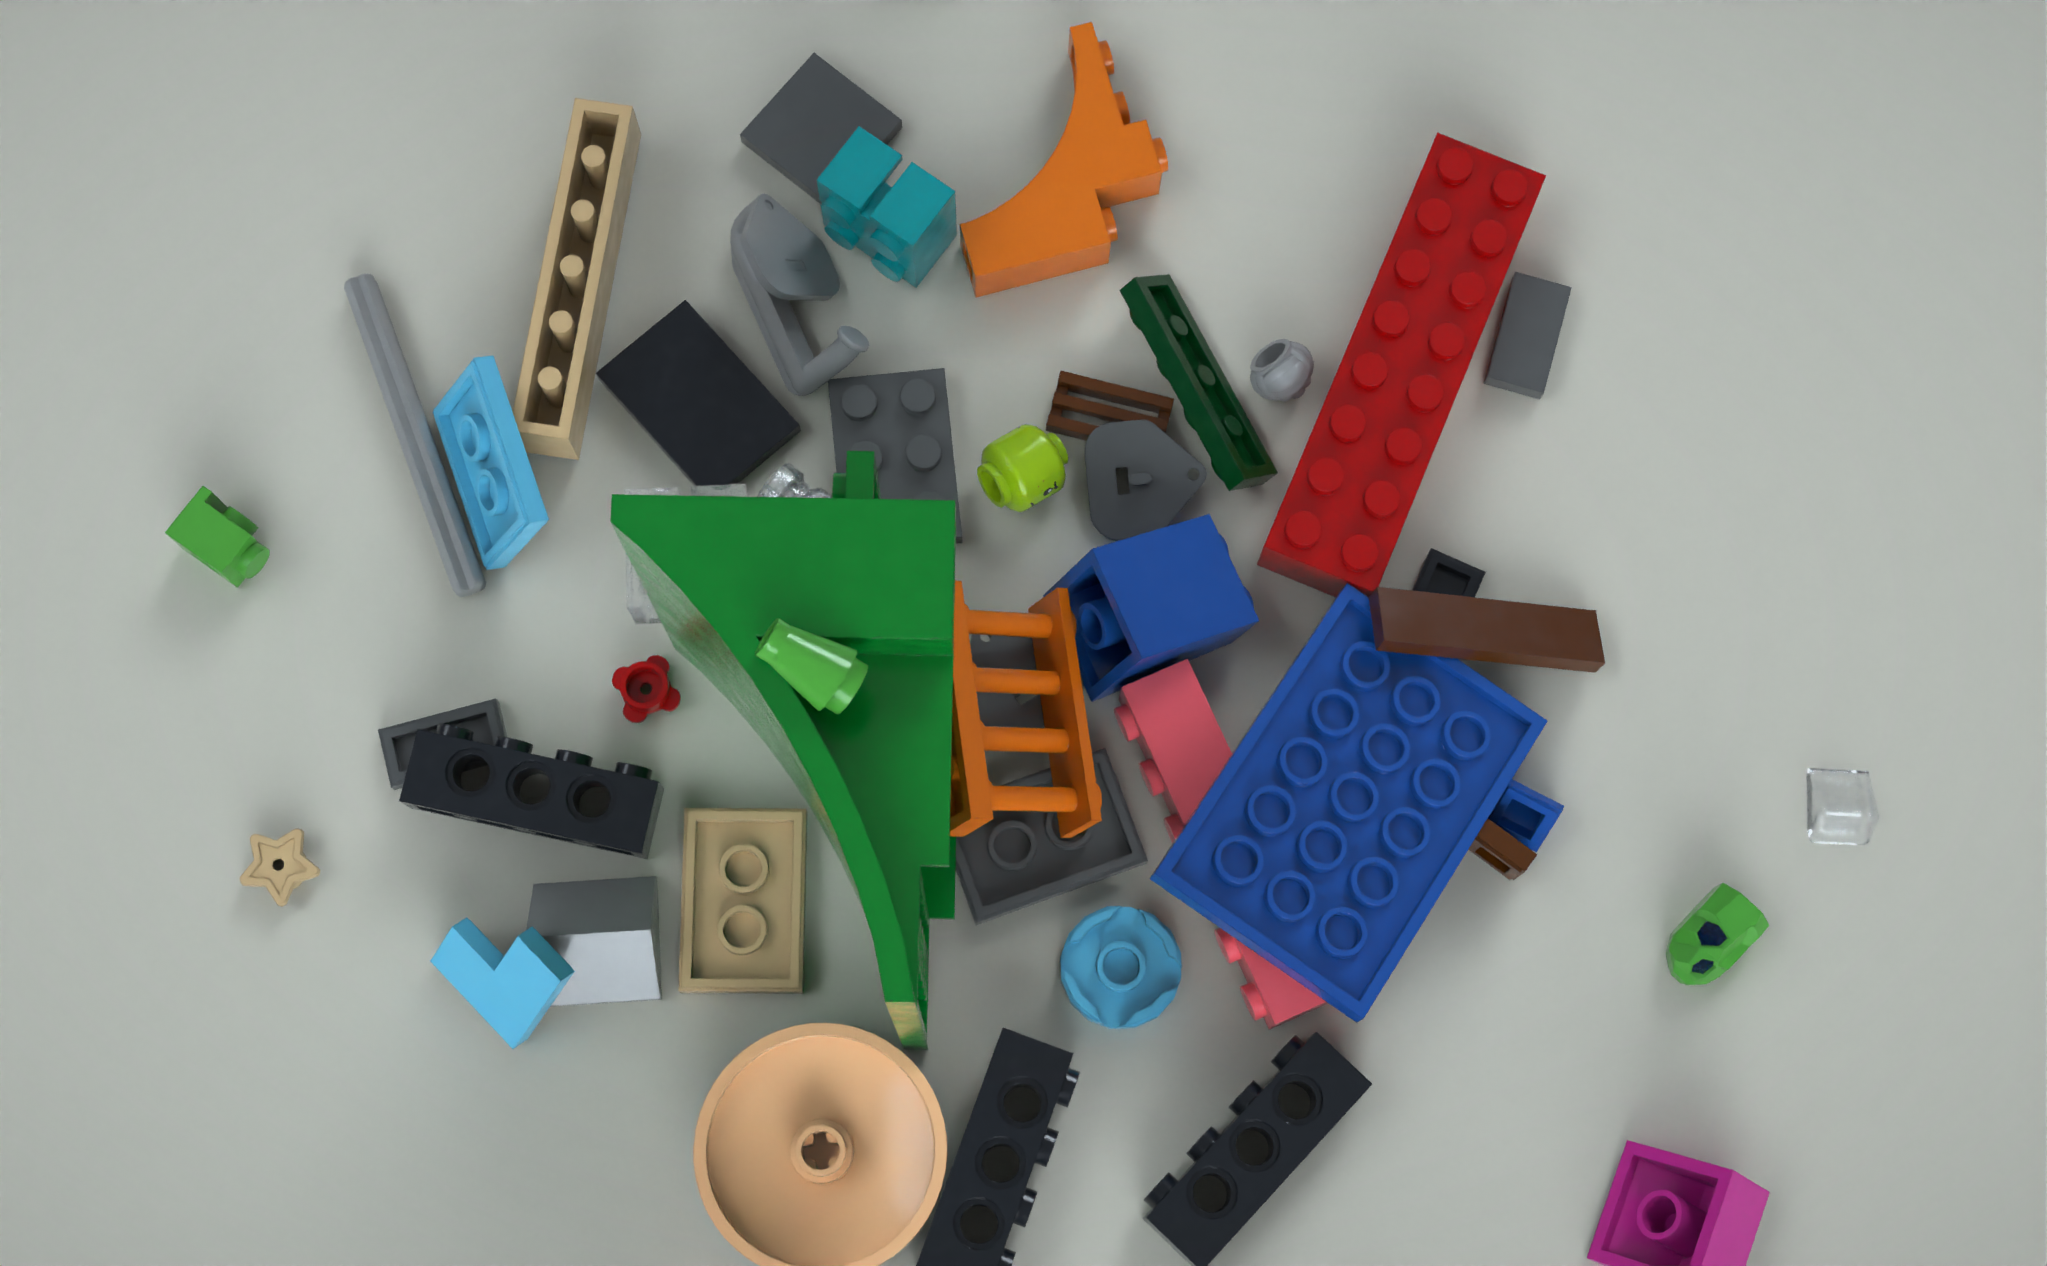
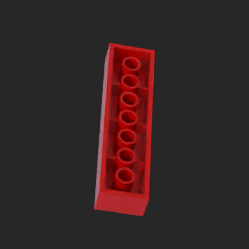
M1437 132L1257 562L1258 566L1333 597H1336L1347 583L1367 597L1379 587L1546 175Z

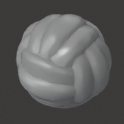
M1287 339L1271 342L1262 348L1251 362L1250 380L1252 387L1261 397L1268 400L1286 402L1291 398L1301 397L1305 392V388L1311 383V375L1314 368L1312 355L1305 346Z

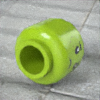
M1024 424L989 443L983 449L981 456L982 465L977 468L978 479L987 497L997 507L1002 508L1006 506L1010 510L1024 512L1064 487L1066 477L1064 465L1068 463V454L1065 446L1054 433L1046 434L1037 426Z

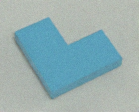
M467 917L452 926L430 960L512 1049L529 1038L575 972L533 927L518 935L504 956Z

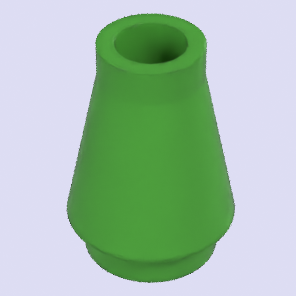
M779 618L775 619L767 629L755 651L757 657L767 662L817 711H821L826 707L837 715L851 702L868 671V665L856 658V649L793 627Z

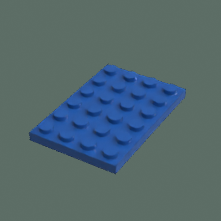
M1347 583L1340 590L1149 879L1357 1023L1365 1018L1548 721L1459 659L1376 651L1369 597Z

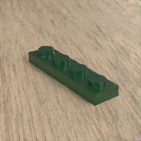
M1167 274L1133 278L1120 289L1130 309V317L1135 326L1145 336L1156 357L1160 373L1170 382L1183 406L1186 421L1197 432L1208 452L1215 474L1224 482L1228 491L1263 485L1278 474V471L1171 276Z

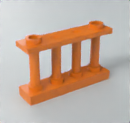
M955 581L950 837H964L993 820V811L1057 812L1060 838H1072L1102 821L1100 811L1102 793L1095 777L1075 641L1077 623L1075 615L1071 611L1068 588L1057 587L1029 607L1028 613L969 610L964 601L962 581ZM969 634L1031 637L1037 670L977 667L972 661ZM977 692L1040 695L1045 728L985 726L980 720ZM985 751L1048 753L1053 787L993 786L988 780Z

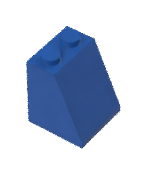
M1210 514L1093 548L1043 595L1045 597L1057 587L1068 588L1071 611L1074 613L1077 623L1075 641L1080 674L1091 702L1121 690L1122 686L1185 659L1191 661L1231 644L1259 622V618L1254 610L1252 597L1243 586L1229 557L1227 543L1218 533Z

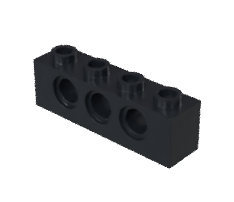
M439 723L435 733L417 729L399 799L401 803L409 808L648 859L664 788L659 781L651 780V769L622 762L616 763L615 771L591 767L593 757L562 749H557L555 759L531 754L533 744L508 737L498 736L495 746L472 741L473 731L448 724ZM473 761L487 762L490 769L487 783L479 790L465 791L461 785V775L465 767ZM534 774L548 776L550 790L546 798L536 804L523 803L520 797V788L524 780ZM592 787L608 789L610 804L607 810L597 817L583 816L579 808L580 798L583 793Z
M1002 1028L916 1266H1012L1016 1252L1004 1247L1013 1223L1025 1228L1038 1191L1026 1186L1034 1163L1047 1167L1059 1133V1131L1048 1127L1056 1103L1068 1107L1080 1074L1079 1071L1069 1068L1074 1053ZM1018 1087H1026L1038 1095L1041 1106L1035 1118L1030 1121L1019 1122L1008 1116L1004 1109V1099L1011 1090ZM993 1147H1008L1016 1153L1019 1159L1017 1174L1007 1182H995L989 1179L983 1171V1158ZM985 1206L992 1210L997 1217V1232L992 1239L985 1243L970 1242L962 1234L961 1218L971 1207Z
M1318 1032L1312 1034L1305 1042L1297 1035H1294L1271 1060V1063L1278 1069V1072L1263 1088L1253 1080L1228 1107L1237 1116L1220 1134L1211 1126L1188 1150L1186 1154L1194 1161L1188 1170L1178 1180L1168 1172L1144 1198V1201L1152 1209L1143 1217V1220L1191 1266H1208L1372 1085L1363 1074ZM1295 1084L1307 1092L1310 1098V1108L1304 1118H1290L1280 1109L1278 1096L1284 1085ZM1244 1130L1258 1131L1267 1140L1268 1155L1260 1165H1249L1243 1162L1236 1152V1140ZM1202 1176H1214L1226 1188V1201L1222 1208L1216 1212H1206L1199 1208L1194 1201L1193 1188L1196 1181Z

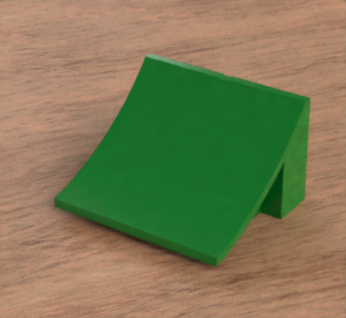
M847 451L846 473L833 474L832 498L612 494L610 522L644 589L647 591V595L675 650L700 670L755 730L790 776L819 821L848 876L867 919L874 942L885 1003L903 1049L928 1050L930 919L955 920L956 837H950L956 555L955 500L881 499L874 451ZM779 618L793 627L857 650L856 658L868 665L867 674L860 688L840 714L837 715L826 707L821 711H817L767 662L755 655L759 642L775 619Z

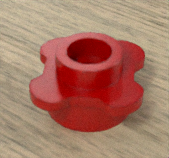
M653 655L647 661L637 662L629 667L623 666L614 672L612 684L615 689L621 692L625 702L623 715L628 721L642 723L647 715L660 710L672 712L679 706L681 695L677 689L671 686L667 675L670 665L664 657ZM644 684L652 686V691L649 694L641 693V687Z

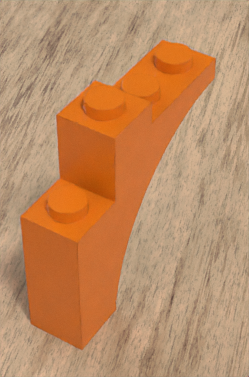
M1092 22L1070 27L1068 54L1073 71L1075 94L1065 131L1055 151L1028 185L1010 200L983 216L960 224V246L976 298L1108 264L1111 242L1118 240L1116 223L1110 207L1159 194L1162 173L1168 171V159L1164 144L1160 137L1152 139L1146 120L1130 123L1125 96L1122 91L1113 92L1108 76L1114 74V63L1109 44L1106 40L1098 42Z

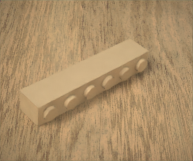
M580 98L574 99L513 407V415L526 453L575 460L580 458L641 139L633 106Z

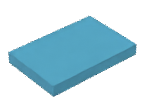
M494 356L475 357L434 408L433 415L483 566L486 567V570L506 567L547 523L549 518Z

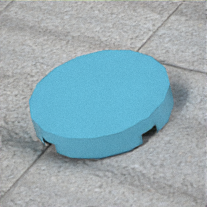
M1106 906L1085 916L1068 934L1060 956L1061 984L1070 1004L1088 1021L1109 1029L1136 1028L1156 1019L1173 1001L1181 980V951L1171 930L1154 914L1132 907Z

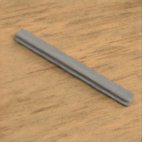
M361 274L358 277L350 278L345 282L344 289L451 587L459 597L470 596L483 590L486 586V581L378 283L371 274Z

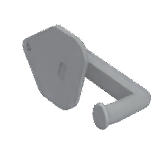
M767 194L759 195L734 220L730 238L732 266L785 386L794 395L806 396L816 391L846 368L860 352L867 351L869 341L857 329L850 326H841L837 331L838 338L814 358L789 300H829L839 291L840 281L823 242Z

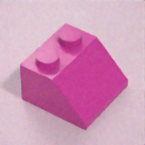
M1627 1140L1587 1259L1603 1266H1746L1770 1192L1732 1169Z

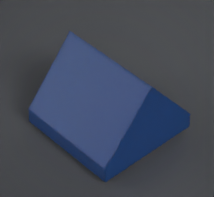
M1512 779L1488 819L1526 847L1537 852L1562 813L1564 805Z

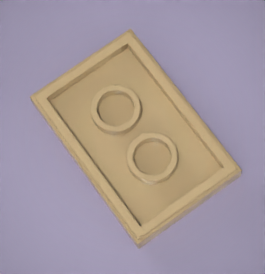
M684 808L678 988L680 993L804 994L807 809Z

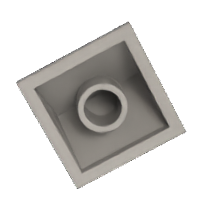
M656 876L533 884L526 930L530 927L536 929L575 971L550 1007L662 1000L658 885Z

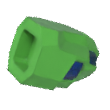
M1721 883L1714 887L1670 934L1665 954L1671 975L1679 983L1685 985L1708 984L1719 978L1725 971L1730 969L1769 927L1764 914L1742 893L1727 884Z

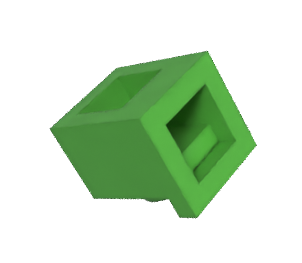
M204 486L199 489L165 531V534L182 549L237 588L245 578L250 579L258 574L270 555V550L252 536L258 527L231 506L227 507L212 491Z

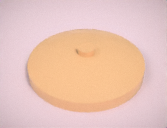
M807 1023L781 1029L759 1039L738 1054L724 1068L705 1098L699 1113L693 1145L695 1178L700 1197L708 1215L723 1237L739 1253L759 1266H879L905 1248L929 1219L943 1187L948 1157L947 1134L940 1105L927 1079L914 1062L893 1044L874 1033L836 1023Z

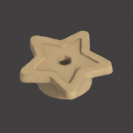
M299 828L293 829L278 840L259 834L251 835L250 844L254 861L240 876V883L242 886L266 887L277 905L285 906L293 889L297 888L303 881L320 875V869L308 860L303 853L304 831ZM281 859L284 861V867L277 871L274 869V862Z

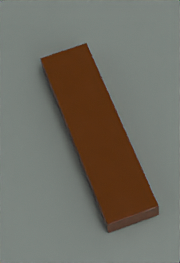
M1377 587L1369 596L1376 651L1596 673L1605 664L1596 610Z

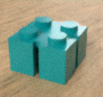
M858 126L816 180L819 199L822 202L820 206L823 224L825 225L824 230L833 241L843 248L852 250L855 246L872 257L871 263L888 279L899 282L902 278L917 288L957 236L955 190L913 162L910 163L893 187L885 182L903 160L902 155Z

